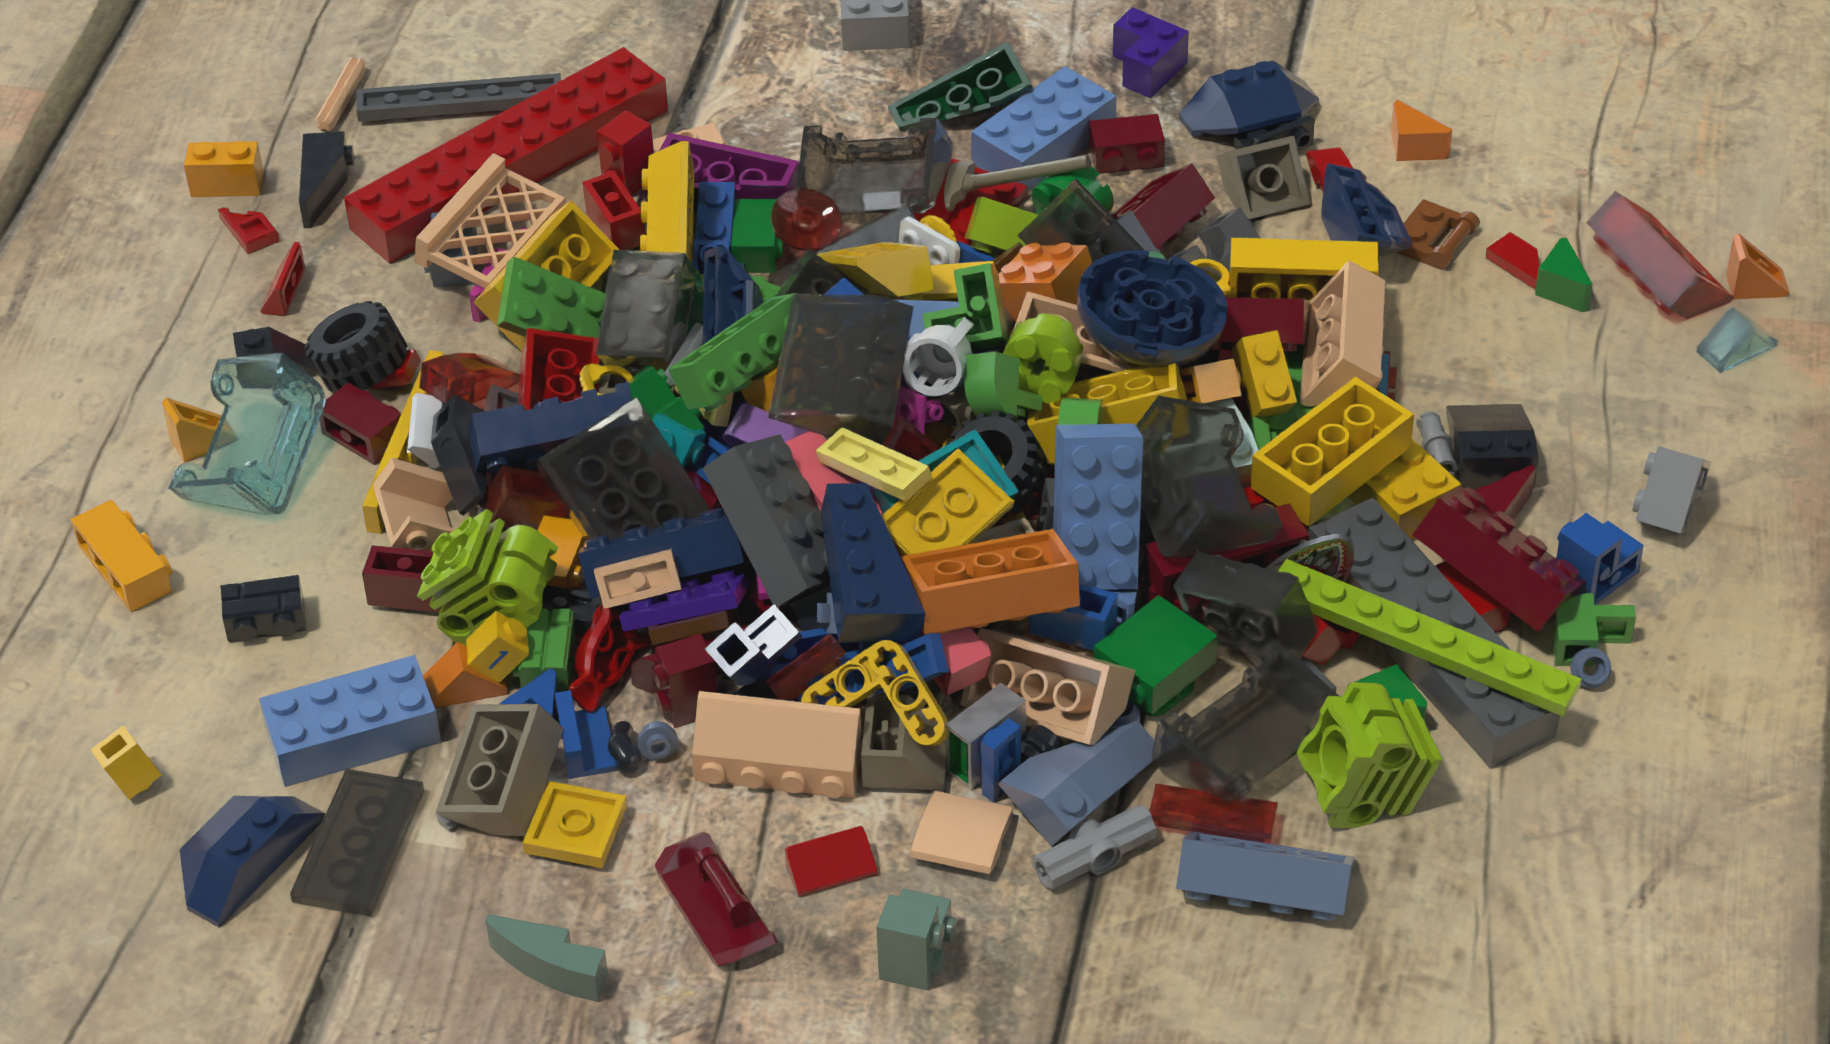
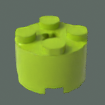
M1045 313L1038 314L1036 318L1027 319L1024 322L1020 321L1011 333L1003 352L1005 355L1020 359L1018 389L1042 396V402L1050 404L1058 401L1060 396L1068 392L1075 381L1082 362L1084 346L1083 343L1080 344L1079 338L1073 332L1074 327L1070 322L1057 315Z

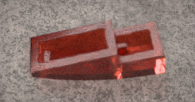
M454 353L422 362L419 388L444 404L453 395L474 404L486 398V393L492 384L505 389L519 384V373L494 358L476 353Z

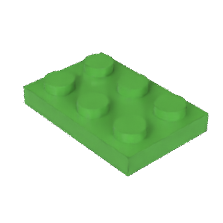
M513 257L507 262L497 326L524 337L526 336L527 328L600 338L601 351L603 336L598 320L608 302L609 295Z

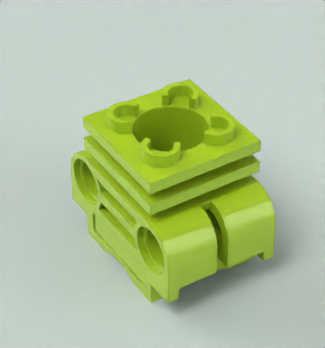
M488 509L474 518L467 517L458 528L449 534L444 532L436 539L432 546V551L434 552L432 559L421 574L423 582L417 595L422 601L432 596L429 606L434 610L441 607L437 618L438 628L454 642L466 645V639L495 611L508 618L517 619L524 627H528L536 622L542 609L543 590L548 581L553 578L557 563L550 556L557 552L558 546L539 531L529 526L516 525L502 532L505 522L498 518L490 523L493 513Z
M1350 682L1343 696H1328L1320 709V716L1316 726L1303 739L1296 752L1305 773H1308L1315 783L1317 800L1323 813L1331 814L1327 821L1330 828H1357L1370 825L1379 818L1384 809L1388 815H1395L1398 809L1402 815H1410L1442 762L1440 752L1428 731L1414 699H1406L1402 705L1400 699H1391L1386 688L1382 684Z

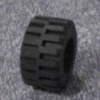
M372 301L355 303L329 315L314 328V331L307 338L308 342L305 344L306 355L330 392L338 391L348 382L360 390H366L380 383L403 362L402 359L406 356V348L408 347L387 308L379 302L372 303Z
M992 411L991 416L987 417L985 412L977 414V420L971 422L969 418L962 423L964 426L962 430L955 429L951 437L955 441L976 429L994 457L1001 454L1012 455L1008 464L1003 468L1018 490V494L1012 498L1014 504L1009 511H1013L1014 515L1022 512L1020 508L1026 503L1030 506L1035 502L1033 495L1035 493L1041 494L1044 489L1041 480L1048 478V470L1045 467L1048 465V461L1043 452L1044 450L1026 422L1022 419L1018 420L1016 415L1007 413L1003 417L1001 411ZM1007 512L1001 518H1006Z

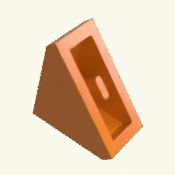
M1397 99L1393 103L1391 122L1396 161L1445 160L1450 156L1453 129Z
M1741 234L1735 235L1732 239L1726 273L1732 298H1777L1788 295L1790 292L1783 269Z
M456 642L423 675L434 708L508 695L505 678L498 683L467 665V646Z

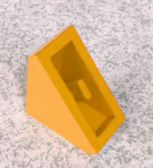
M166 397L162 401L170 441L184 463L233 444L237 439V436L223 415Z

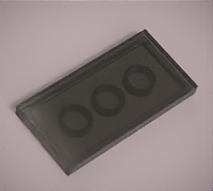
M346 768L290 892L292 902L371 917L424 794L423 782Z

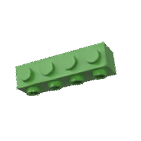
M795 293L771 297L668 368V371L688 410L704 407L705 411H710L723 405L726 402L725 396L729 393H735L752 384L751 378L756 374H763L774 369L778 365L777 359L801 350L803 348L802 342L813 335L814 332Z

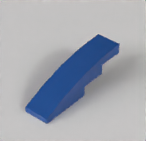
M929 633L902 645L925 682L949 673L940 634ZM887 650L882 652L884 660L880 662L881 666L890 667L896 677L908 673L907 669L904 672L898 671L893 664L892 659L897 656L896 652L891 653ZM852 658L796 682L795 688L798 701L801 702L804 692L811 685ZM860 670L851 671L845 678V686L851 693L862 689L865 683L864 675ZM907 682L901 686L899 692L917 685L914 682ZM835 683L831 685L836 690L835 693L828 697L819 694L816 696L818 703L825 705L834 696L841 698V701H844L845 698L837 691ZM880 688L879 690H877V691L874 692L873 694H886V693L884 692L883 688ZM867 698L861 701L862 704L867 703Z

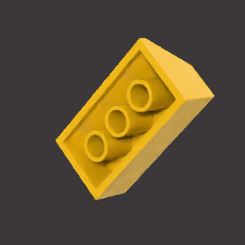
M689 141L678 142L649 155L648 169H642V189L648 190V202H641L642 223H647V235H641L640 237L641 257H646V268H640L639 272L640 290H644V287L659 281H664L665 285L678 282L680 276L692 272L694 165Z
M880 242L816 254L817 262L840 279L845 278L859 291L869 292V297L890 298V300L923 299L922 292L934 290L927 246Z

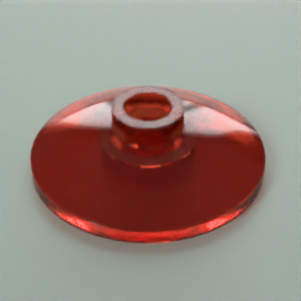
M798 188L784 193L776 200L771 212V224L778 238L788 246L801 251H817L828 247L836 240L841 230L842 217L838 206L824 193L809 188ZM799 224H807L809 228L803 227Z

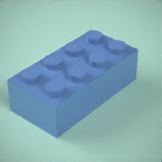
M1065 66L971 131L972 161L975 162L978 168L994 172L1075 157L1089 147L1090 120L1116 118V95ZM1044 177L1019 181L1018 183L1028 186L1029 190Z
M1135 424L1056 425L1053 529L1078 562L1080 584L1103 590L1137 589L1143 436Z
M415 655L259 698L266 731L284 787L441 743L436 710Z

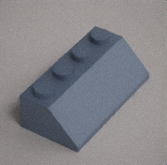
M1191 831L1183 838L1176 889L1186 890L1185 897L1191 899L1210 900L1211 894L1227 897V904L1252 907V901L1269 903L1268 910L1293 914L1294 908L1311 910L1310 916L1313 918L1336 920V914L1344 915L1347 909L1355 857Z

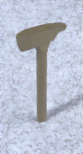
M1082 155L983 174H973L976 167L974 161L955 162L950 166L944 188L945 207L948 212L953 211L955 205L963 200L966 194L980 188L1090 169V156Z

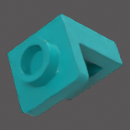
M659 413L655 415L640 449L680 470L699 462L706 449V444L703 441L707 432L701 429L693 431L668 416Z

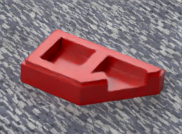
M225 207L218 209L219 218L247 254L279 242L277 230L262 212L248 211L247 214L230 212L229 208Z
M1512 232L1507 233L1486 248L1485 258L1536 290L1539 268L1537 248Z

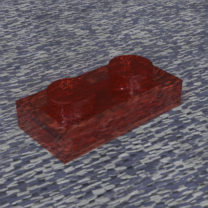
M828 634L765 682L779 700H785L786 698L792 700L801 695L808 688L807 682L819 673L821 676H824L837 668L841 663L839 658L846 653L831 634Z

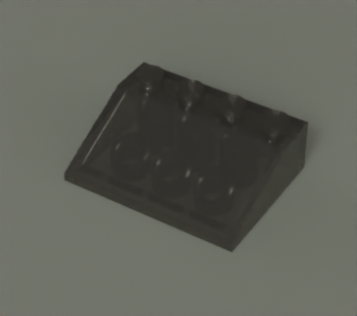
M794 294L791 299L768 418L828 437H832L840 428H845L883 445L894 423L914 306L879 295Z
M637 397L540 457L537 461V468L585 541L608 535L609 540L623 537L624 531L647 526V530L663 526V522L671 519L685 517L687 520L701 516V513L711 510Z

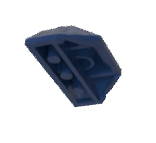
M1274 60L1269 62L1262 61L1253 66L1237 70L1230 69L1221 74L1210 76L1179 113V119L1192 136H1202L1204 133L1213 135L1239 134L1301 118L1319 104V98L1304 80Z
M1328 163L1325 169L1321 219L1330 240L1378 242V257L1409 249L1412 241L1396 206L1377 187L1366 181L1367 176L1361 170Z
M718 246L704 252L703 344L763 304L762 299L759 298L760 287L726 247Z
M234 795L179 849L187 910L220 928L326 819L325 813L294 796Z

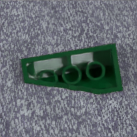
M1006 42L887 107L900 132L1004 105L1033 89V86L1010 44Z

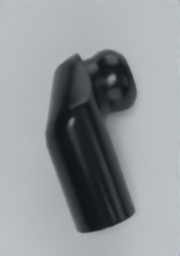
M620 721L614 725L607 748L610 755L618 761L617 770L622 774L631 775L639 769L638 763L641 761V752L631 739L633 734L632 725L629 722Z

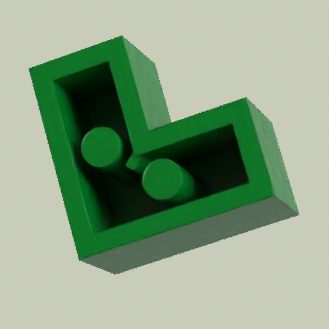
M647 366L627 381L630 386L637 428L643 436H646L655 415L659 413L668 416L693 431L704 429L705 427L699 421L703 417L699 408L688 410L682 397H676L670 390L674 385L670 386L667 384L668 377L665 375V371L662 368L656 371L653 366Z

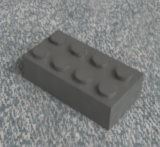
M781 434L735 446L703 467L772 604H775L778 608L830 585L821 511L810 492L808 482L802 477L792 457L791 449L784 442Z

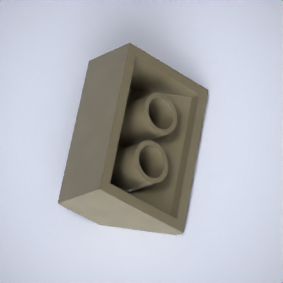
M539 704L472 705L436 813L441 817L494 836H525L538 807L564 728Z

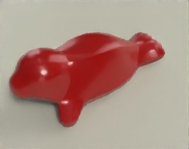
M628 603L606 609L601 604L595 610L592 617V625L577 648L575 663L579 678L569 686V690H571L572 699L577 702V705L582 710L588 713L596 710L603 690L621 678L635 650L644 649L651 644L650 635L637 634L636 629L623 632L619 616Z

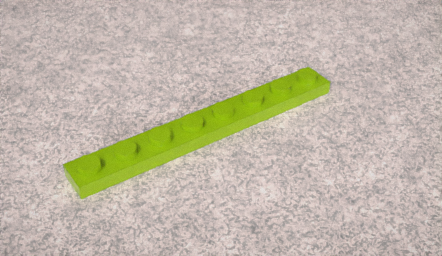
M1285 560L1269 584L1268 596L1560 716L1564 717L1580 689L1582 679L1291 560Z

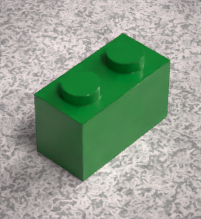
M735 199L731 252L739 264L745 262L748 273H776L777 259H783L784 240L779 235H785L786 223L785 213H779L778 199Z

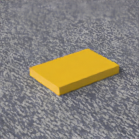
M958 448L931 472L932 478L906 502L901 499L882 515V519L897 551L902 556L972 544L1013 507L1014 500Z

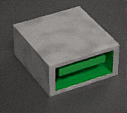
M1002 683L998 684L946 724L948 732L946 739L947 772L971 791L982 783L981 741L989 730L999 727L1008 718L1021 726V742H1023V736L1026 733V701Z

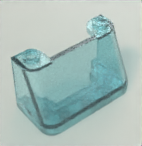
M283 353L218 359L211 376L210 386L213 396L225 408L203 466L201 467L194 462L182 463L175 470L168 489L180 498L188 501L262 515L281 514L289 504L325 405L324 390L318 381Z

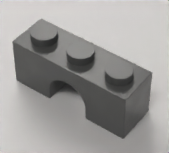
M1239 207L1219 215L1197 234L1205 245L1207 258L1198 245L1180 251L1173 256L1189 263L1198 259L1214 260L1225 266L1229 272L1231 238H1260V236ZM1199 267L1215 282L1222 278L1219 271L1212 267Z

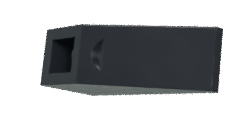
M453 395L433 416L431 445L459 514L464 516L475 505L478 506L484 501L489 489L488 485H486L487 471L476 472L468 433L472 414L485 412V410Z

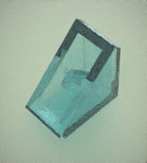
M1730 307L1697 346L1696 352L1719 373H1722L1776 347L1778 340L1753 318Z

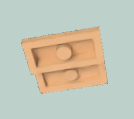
M934 791L918 826L910 850V857L991 874L1001 854L1002 839L1012 823L1014 807Z

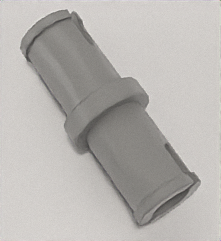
M1425 412L1419 416L1421 420L1417 419L1416 421L1423 439L1421 445L1453 476L1455 474L1453 470L1457 471L1458 465L1451 452L1452 440L1444 432L1440 416L1436 412Z

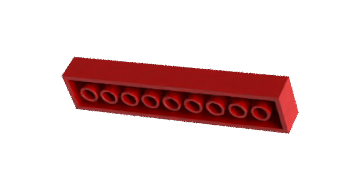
M622 47L345 196L344 202L349 229L391 264L415 251L416 237L431 222V213H439L493 153L505 159L506 169L538 183L598 150L597 130L625 110L646 122L667 112L666 79L625 47ZM506 182L501 188L502 194L519 193L520 189ZM494 206L484 207L482 209V213L493 208Z

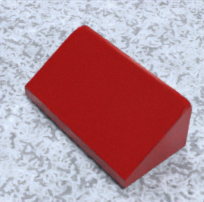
M294 241L278 267L261 307V314L285 316L306 269L300 242Z
M857 826L785 848L786 868L799 897L878 874L863 826Z

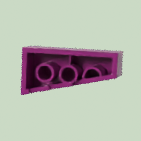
M668 133L659 151L678 142L689 141L694 165L697 209L699 182H735V199H778L779 213L791 214L803 190L799 161L674 133ZM644 190L645 200L648 202V190Z

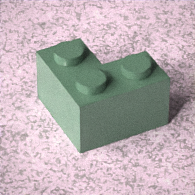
M903 888L900 896L888 895L876 927L879 980L928 991L933 975L939 976L942 972L945 961V950H943L945 942L952 943L956 933L957 918L952 917L951 899Z

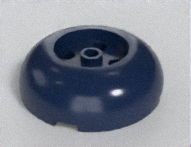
M1129 250L1106 255L1093 262L1084 271L1077 292L1078 314L1082 325L1092 340L1110 355L1137 366L1162 368L1168 367L1169 364L1173 363L1181 366L1193 362L1205 355L1216 344L1226 324L1228 306L1225 295L1218 284L1197 266L1172 255L1170 261L1149 257V251Z

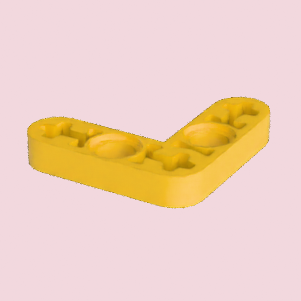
M891 640L879 641L811 685L801 698V702L817 704L816 696L818 694L828 697L836 692L831 687L835 683L837 691L845 700L841 701V698L834 696L825 705L852 708L880 688H883L909 734L917 743L928 747H935L947 739L946 724L948 720L905 648ZM885 650L891 653L896 652L897 656L892 659L893 664L898 671L904 672L907 669L908 673L896 677L890 667L881 666L880 662L884 660L882 652ZM860 670L864 675L865 683L862 689L851 693L845 686V678L851 671ZM914 682L919 690L918 698L914 703L905 705L900 701L899 690L903 684ZM928 703L929 707L922 709ZM922 709L923 714L928 720L937 721L938 724L933 728L935 735L931 737L927 734H921L920 731L925 728L924 722L920 716L914 714L910 718L909 714Z

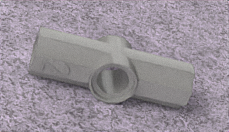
M1136 805L1102 823L1095 819H1089L1079 824L1071 832L1068 840L1034 856L1033 867L1036 870L1039 881L1046 889H1054L1088 871L1095 875H1101L1111 870L1119 862L1122 854L1156 838L1157 827L1153 822L1151 813L1144 805Z

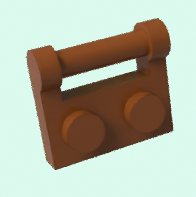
M1423 199L1403 223L1412 244L1409 249L1396 253L1437 269H1445L1453 259L1452 254L1466 236L1473 234L1479 227L1480 220L1473 212L1465 211L1461 214ZM1448 228L1454 229L1441 246L1433 248Z

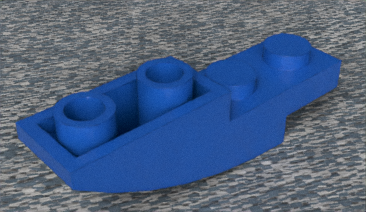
M699 182L696 240H694L692 272L699 271L700 275L704 274L705 251L719 246L726 247L732 254L735 182Z

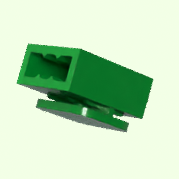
M1158 595L1094 645L1093 658L1134 669L1135 674L1128 700L1137 705L1141 713L1156 717L1166 714L1192 693L1195 687V679L1217 662L1218 635Z

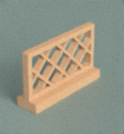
M493 153L416 237L415 263L428 268L433 262L485 289L542 224L565 205V197L506 169L505 159ZM507 182L519 188L520 192L502 194L501 188ZM543 200L550 203L548 208L532 209L530 201ZM524 202L526 210L507 211L506 204ZM499 205L500 214L483 216L482 209L484 207ZM530 221L531 227L529 229L513 230L511 222ZM505 223L507 232L489 234L486 225ZM480 226L483 235L464 237L462 231L465 228ZM511 242L512 248L510 250L494 252L493 243ZM486 244L488 253L469 255L467 247ZM461 248L463 256L450 258L442 253L446 249ZM491 263L493 270L486 276L474 270L473 265Z

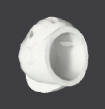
M964 317L956 328L950 325H936L926 328L922 333H915L911 337L903 351L902 360L904 378L910 389L925 397H937L955 392L958 387L960 388L964 384L966 355L972 354L970 341L965 335L973 326V323ZM914 371L920 376L918 380L913 373ZM927 381L933 385L932 387H929L924 385V383Z

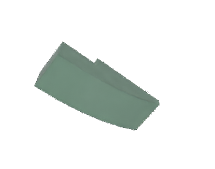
M487 915L485 922L489 945L507 963L524 975L547 987L571 996L599 1002L608 978L604 949L571 944L570 932L567 928Z

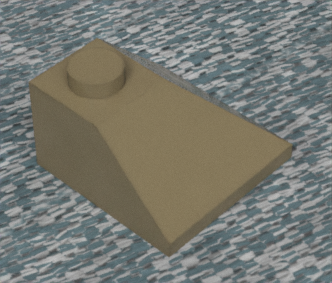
M1294 136L1228 151L1216 156L1224 190L1235 208L1240 207L1248 220L1311 204Z

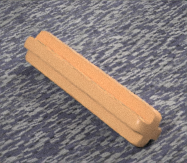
M352 57L348 60L316 117L317 127L320 130L331 131L334 129L367 70L364 65V59Z

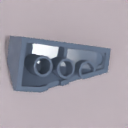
M1136 721L1106 731L1095 745H1088L1077 741L1030 757L1000 781L998 785L1046 841L1053 846L1164 751L1143 726Z

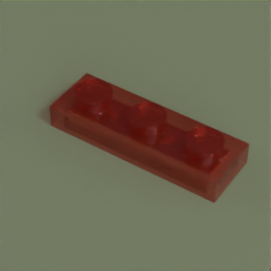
M1156 783L1149 812L1152 815L1154 824L1158 827L1271 844L1278 802Z

